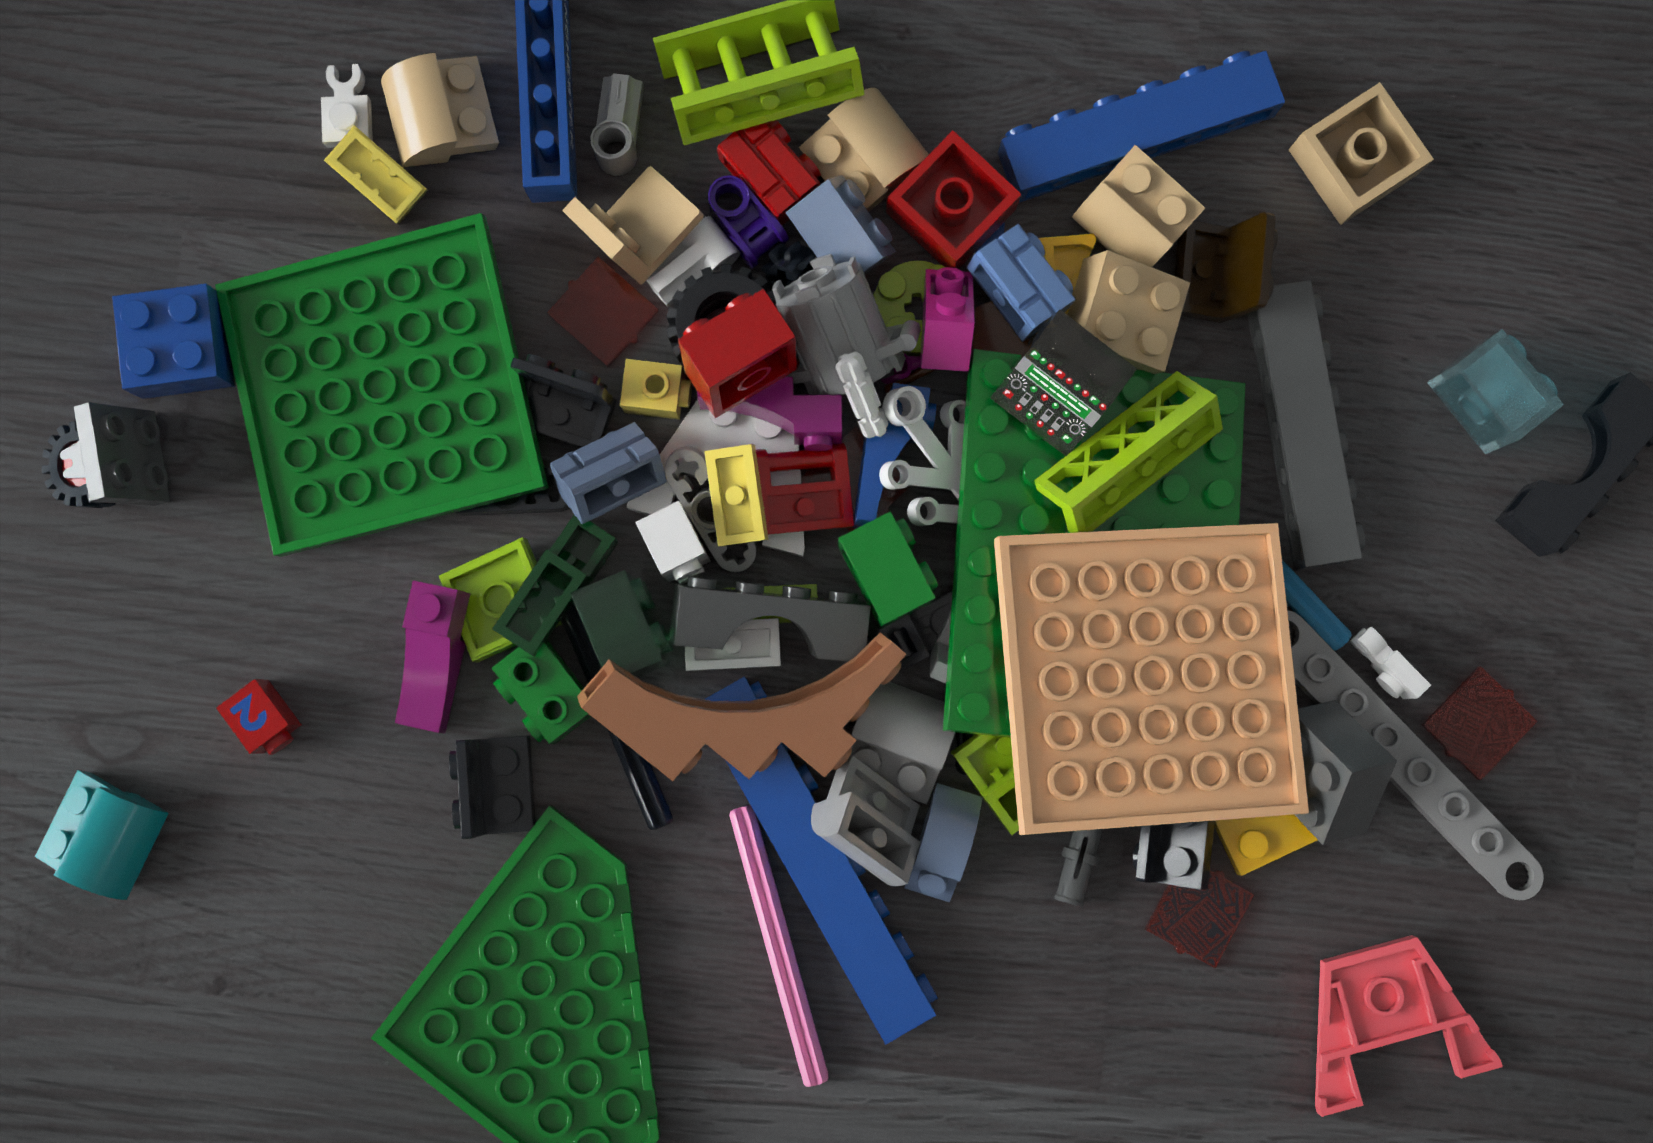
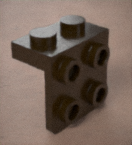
M1262 212L1231 227L1195 220L1178 238L1175 277L1190 282L1181 316L1223 323L1262 309L1267 305L1274 289L1271 268L1273 252L1278 242L1274 214Z

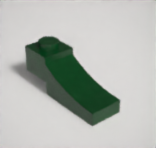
M573 515L551 549L545 550L492 630L535 657L587 585L594 580L618 544L616 538L591 521L582 525L577 517Z

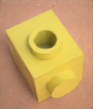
M626 359L620 407L624 413L680 420L681 407L689 408L692 382L689 379H685L686 374L682 365Z

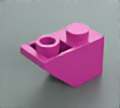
M945 267L939 270L926 269L921 335V368L969 372L975 324L973 276L970 272L952 267Z

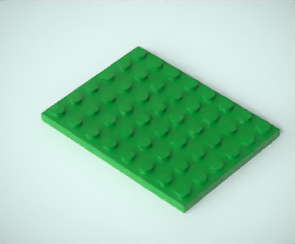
M979 349L971 351L967 377L943 731L1011 737L994 539L998 536L1070 533L1067 529L1062 508L1037 491L1034 480L1172 374H1153L1144 370L1046 358V364H1041L1040 358L1036 360L1032 356ZM1026 357L1100 414L1101 417L1093 427H1090L1016 370L1015 367L1021 359ZM1048 364H1053L1054 369L1049 370L1047 368ZM1057 369L1066 374L1063 379L1054 374ZM1186 376L1217 395L1223 430L1092 532L1239 525L1246 383ZM1072 378V384H1067L1066 379ZM1019 379L1022 383L1021 388L1014 389L1011 386V381ZM1014 380L1012 385L1018 388L1020 387V382ZM1079 384L1081 389L1076 391L1074 385ZM1031 386H1036L1037 391L1031 392ZM1005 389L1010 390L1014 394L1011 399L1003 394ZM1087 390L1089 396L1084 397L1082 391ZM1178 390L1164 401V406L1181 405L1190 397ZM1027 392L1030 395L1026 394L1024 398L1029 400V402L1024 406L1019 400ZM1043 394H1046L1048 396V400L1043 401L1041 399V396ZM1092 395L1100 400L1097 405L1089 401ZM1038 400L1040 403L1043 404V406L1036 414H1034L1038 410V408L1034 406L1031 409L1033 412H1031L1029 409ZM1052 403H1058V409L1052 408ZM1102 403L1105 404L1106 409L1101 410L1099 408V405ZM1017 404H1020L1022 406V410H1016L1015 406ZM1068 411L1070 413L1069 417H1064L1063 412ZM1026 413H1032L1033 417L1028 419ZM1044 413L1048 417L1051 416V418L1047 422H1044L1042 419H1040V417ZM1037 421H1042L1044 425L1038 427ZM1055 421L1061 425L1057 431L1051 427ZM1155 421L1137 422L1128 429V433L1146 432L1155 425ZM1072 424H1077L1080 426V432L1078 434H1073L1070 432V426ZM1073 425L1071 431L1077 433L1079 427ZM1048 429H1053L1054 434L1049 435L1047 433ZM1064 434L1072 438L1069 444L1061 439ZM1119 448L1102 449L1093 456L1092 461L1110 460L1119 453ZM1083 476L1065 477L1056 486L1067 493L1082 482Z

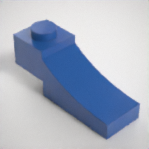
M893 383L889 392L896 388L911 386L922 393L926 403L923 420L933 431L936 404L929 403L930 388ZM897 400V410L901 415L903 412V406L901 402ZM889 422L886 427L887 431L883 436H875L870 439L864 436L853 527L858 528L876 519L884 487L879 477L881 467L886 462L897 460L909 443H915L903 426H895Z

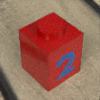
M252 680L216 707L249 754H262L267 751L269 755H273L293 741L294 738L290 733L302 725L269 680Z

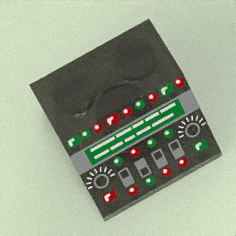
M1059 309L1043 325L990 398L1063 455L1067 456L1111 406L1137 368Z

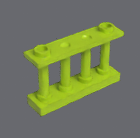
M786 0L654 37L653 41L663 78L667 79L678 76L682 87L683 95L672 97L671 102L683 145H689L865 95L860 61L855 47L837 51L830 34L839 31L835 0ZM812 38L819 57L792 64L785 45ZM768 51L774 69L746 76L741 58ZM723 63L729 82L701 89L696 70Z

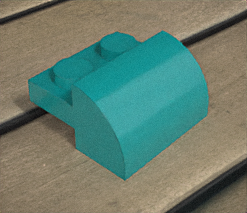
M77 770L35 857L56 870L54 876L73 886L101 896L127 900L169 813L135 793L124 792L91 772Z

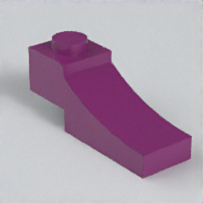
M793 377L780 379L727 411L752 416L774 424L794 435V445H804V449L808 451H827L832 449V444H842V396L794 395ZM697 391L700 410H709Z
M418 581L412 582L402 625L406 632L405 661L400 699L395 719L396 724L437 733H446L465 650V642L460 640L470 593Z

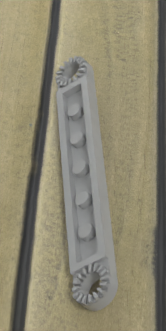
M1288 611V621L1293 626L1292 628L1295 630L1294 634L1296 635L1294 642L1291 644L1294 677L1297 686L1315 704L1336 700L1397 760L1389 781L1499 894L1514 900H1527L1535 896L1543 885L1544 874L1540 863L1300 615ZM1515 862H1521L1522 865H1525V869L1528 870L1527 875L1529 876L1526 879L1528 882L1524 883L1523 887L1519 889L1511 888L1506 881V871Z

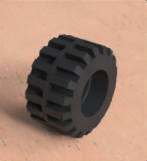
M721 265V271L712 273L710 266L701 270L702 277L697 280L691 275L684 281L686 288L683 292L677 289L672 297L674 306L673 308H668L667 313L669 328H667L668 339L675 357L683 369L684 365L678 339L683 336L685 329L692 323L706 318L708 314L718 308L726 307L739 295L744 293L753 295L763 288L776 306L775 295L769 288L768 281L761 275L758 278L753 277L751 270L742 266L740 272L732 271L731 265Z

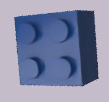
M205 283L112 296L123 390L142 399L235 387L232 361L217 292L214 288Z

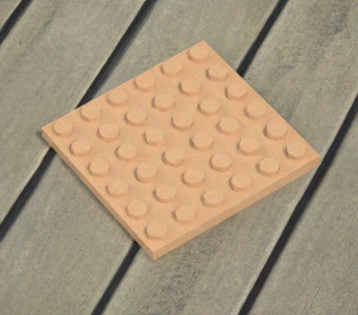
M1278 523L998 536L994 539L1019 835L1309 813Z

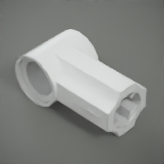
M707 216L698 223L646 281L667 307H670L674 303L672 297L677 289L683 292L686 288L684 283L686 279L692 275L697 280L702 277L701 270L710 266L712 273L721 271V265H732L740 256V251L711 216Z

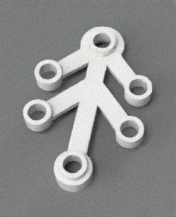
M905 386L893 389L887 393L882 405L885 417L891 424L905 428L934 468L910 466L903 460L886 462L881 467L879 473L880 481L885 488L896 490L906 488L907 486L948 489L959 500L966 401H950L941 408V422L948 428L947 452L923 420L926 403L918 389ZM897 400H899L903 406V412L901 415L897 410ZM955 407L960 413L958 422L953 417V409ZM894 467L900 472L898 483L892 477ZM920 497L913 499L909 503L907 515L909 520L916 526H927L936 522L957 524L959 505L938 504L932 497ZM922 504L927 507L928 511L925 519L920 514Z

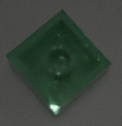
M623 570L570 593L601 667L610 659L638 678L671 664L667 653L674 650L673 645L669 641V635L664 625H661L659 621L654 623L648 610L656 606L646 582H642L640 577L635 579L626 570Z

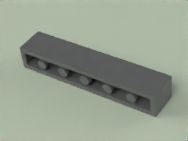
M1311 280L1275 285L1267 305L1262 309L1248 313L1294 571L1349 563L1361 559V550L1365 548L1364 530L1360 522H1355L1352 505L1357 499L1356 485L1353 477L1347 476L1344 458L1348 455V441L1345 432L1338 429L1335 413L1339 411L1340 407L1339 393L1336 385L1330 384L1327 366L1331 364V349L1326 338L1322 339L1319 321L1323 317L1322 301L1318 293H1313Z

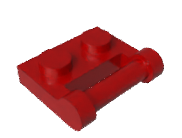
M843 442L842 444H832V449L827 451L801 450L767 453L766 449L756 450L768 535L854 526L848 455ZM829 467L831 471V481L771 486L770 472Z

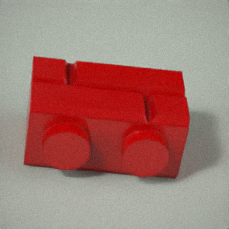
M777 120L733 132L718 145L717 153L718 159L733 176L744 181L761 204L783 225L789 220L786 212L820 186L817 178L821 176V173L805 153L798 157L787 145L791 141L790 136Z

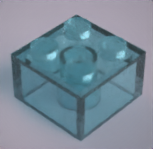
M1503 329L1469 348L1427 381L1429 386L1485 454L1520 440L1564 405L1557 396L1558 390L1553 381L1545 374L1536 371L1527 360V352L1521 342L1515 337L1507 335Z

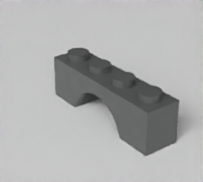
M688 576L687 585L675 584L669 641L676 646L723 650L729 637L739 626L761 616H779L790 620L802 633L809 654L817 659L850 661L867 644L871 606L857 602V593L830 590L829 599L811 597V589L795 586H783L782 594L765 593L764 584L736 581L735 589L716 588L717 579Z

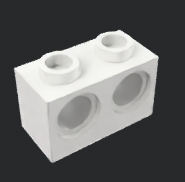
M680 501L635 522L660 574L668 582L676 580L679 584H684L688 582V576L699 577L705 573L702 566L711 561Z

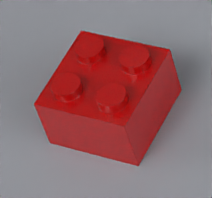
M952 130L888 196L886 213L942 266L959 269L1017 209L1022 194Z
M764 288L753 295L750 293L739 295L726 306L725 312L711 320L702 318L695 321L685 329L683 336L678 339L685 373L714 418L719 417L797 370L796 337Z

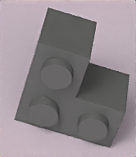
M1336 700L1298 709L1309 813L1294 815L1322 845L1367 833L1397 760Z

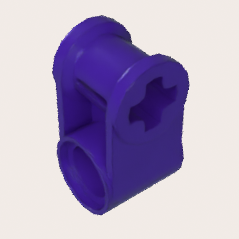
M732 175L722 176L711 184L708 192L710 214L740 251V257L749 267L753 269L757 266L758 258L777 243L785 244L789 241L786 231L776 217L761 204L746 183L740 178ZM725 193H734L741 198L742 203L737 209L726 211L717 205V200Z

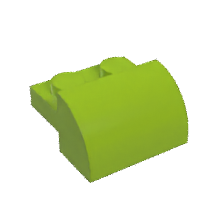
M974 734L952 750L951 754L973 783L979 795L983 797L990 810L1005 829L1013 835L1019 831L1011 737Z

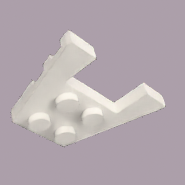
M697 399L660 453L663 469H665V464L670 454L683 446L695 447L705 455L704 451L754 444L756 450L766 449L767 453L799 451V445H794V435L774 424L752 416L725 412L719 417L714 418L710 410H700ZM683 457L677 459L679 467L675 474L678 477L687 475L695 478L694 472L699 466L695 460L688 463ZM801 470L770 472L771 486L801 484ZM667 481L665 484L629 501L626 508L638 513L651 515L673 504L676 495ZM804 531L769 534L768 540H763L762 546L803 557L805 552Z

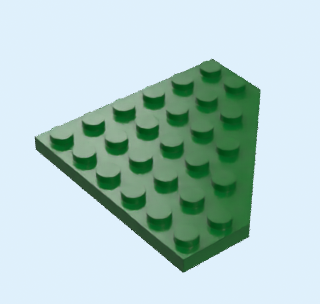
M549 806L371 1039L503 1143H657L661 1132L627 863L555 807Z

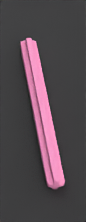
M751 805L735 808L730 811L729 816L803 1084L806 1087L820 1085L828 1081V1071L758 819Z

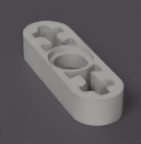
M683 446L677 448L666 461L664 469L666 480L717 563L723 569L730 572L746 570L755 560L757 542L746 543L747 546L743 552L744 558L740 560L735 555L727 557L724 554L728 546L718 547L717 538H713L711 532H716L715 523L704 520L698 513V503L703 498L711 496L709 486L700 489L690 499L686 492L693 491V484L686 475L678 477L675 474L679 467L677 459L683 457L688 463L695 460L699 466L695 469L694 475L701 486L708 479L705 455L695 447Z

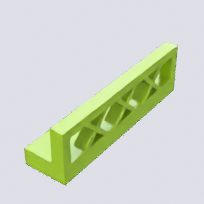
M1176 371L1035 479L1037 491L1062 508L1067 529L1070 533L1092 532L1223 430L1217 395ZM1178 390L1190 397L1181 405L1164 406V401ZM1155 421V425L1146 432L1128 433V429L1137 422ZM1119 448V453L1110 460L1092 461L1093 456L1102 449ZM1083 476L1082 482L1067 493L1056 486L1065 477Z

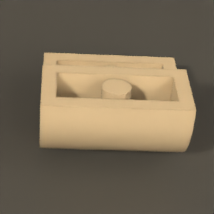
M435 53L423 54L403 60L390 67L383 74L381 83L402 167L448 162L451 155L496 150L499 140L477 56L437 60Z
M877 88L865 89V95L846 100L828 114L830 120L799 147L817 166L824 181L843 175L846 180H852L862 191L865 197L863 205L868 212L894 191L929 155Z
M1134 145L1071 218L1089 234H1094L1096 240L1107 250L1153 267L1202 213L1205 207L1139 147Z

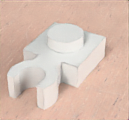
M352 64L351 79L342 83L339 82V72L336 67L328 65L326 79L334 90V97H321L322 142L327 148L336 147L354 125L373 141L371 100L367 95H358L365 85L363 71L358 64Z
M1369 627L1367 630L1362 628L1350 640V643L1372 662L1370 666L1379 674L1376 678L1377 682L1392 697L1398 698L1401 696L1402 699H1417L1431 686L1398 650L1393 651L1387 645L1384 638L1373 627Z

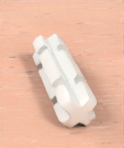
M856 351L850 354L844 353L838 357L836 370L840 380L843 383H847L843 387L855 417L860 419L858 424L861 432L869 439L875 436L881 437L886 433V427L889 422L884 415L883 409L879 408L881 402L870 374L865 372L867 367L864 359Z

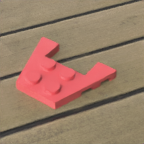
M1410 935L1320 960L1315 1108L1317 1114L1321 1117L1364 1105L1351 1063V1055L1442 1030L1454 1074L1461 1079L1503 1067L1501 1059L1495 1050L1491 1049L1479 1032L1480 1028L1471 1015L1466 1013L1452 992V987L1418 937Z

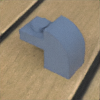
M939 783L936 784L924 818L919 849L909 882L904 886L905 889L950 902L957 882L961 881L977 829L983 797Z

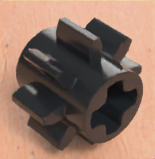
M799 241L793 243L788 249L785 245L779 243L768 253L770 260L761 267V270L766 273V280L772 291L776 281L781 280L783 286L786 287L805 273L813 270L810 261L817 257L808 247L800 245Z

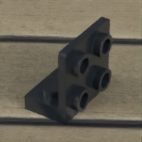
M530 735L456 740V750L449 753V771L451 779L458 780L459 799L453 800L452 820L454 828L461 829L462 839H473L487 834L530 831L536 824Z

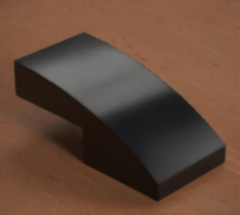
M953 591L934 600L922 609L867 635L870 642L881 632L906 653L900 661L901 668L899 672L931 656V651L950 614Z

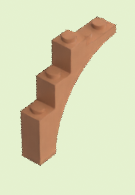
M880 632L853 659L824 678L786 694L751 701H710L674 694L640 680L609 659L577 698L584 711L672 781L680 772L686 774L693 769L702 756L703 751L701 748L705 744L750 779L756 771L762 772L771 765L777 756V747L781 742L823 777H826L832 769L837 770L844 765L852 753L851 746L857 741L844 726L849 720L851 722L857 720L866 711L870 703L869 697L880 684L885 685L897 675L901 668L900 661L906 653Z

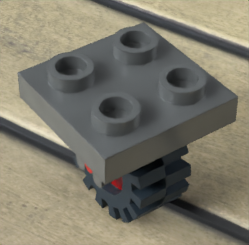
M88 402L74 407L76 421L69 422V426L62 425L57 428L60 436L51 435L47 442L53 446V449H44L42 457L49 458V465H42V474L51 475L50 479L44 481L47 489H56L52 496L56 500L64 501L63 504L76 507L103 508L116 505L115 503L156 506L170 502L167 485L168 475L164 467L160 444V429L157 424L155 411Z

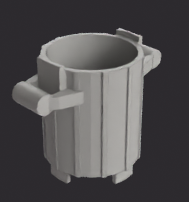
M832 254L818 257L810 261L813 270L805 273L791 284L784 287L782 281L778 280L773 285L772 291L775 295L776 306L796 337L797 370L785 377H793L794 384L804 383L809 395L846 394L843 386L847 383H843L840 380L836 370L838 357L844 353L850 354L855 351L860 353L867 367L865 372L870 374L874 383L890 373L893 368L896 369V372L901 371L906 359L903 351H911L916 347L921 332L919 323L909 320L901 325L885 326L862 267L857 262L855 256L851 257L849 262L837 264Z

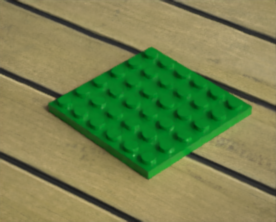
M482 213L215 284L274 556L283 557L549 489L524 378L510 368L513 358L519 359L487 217Z

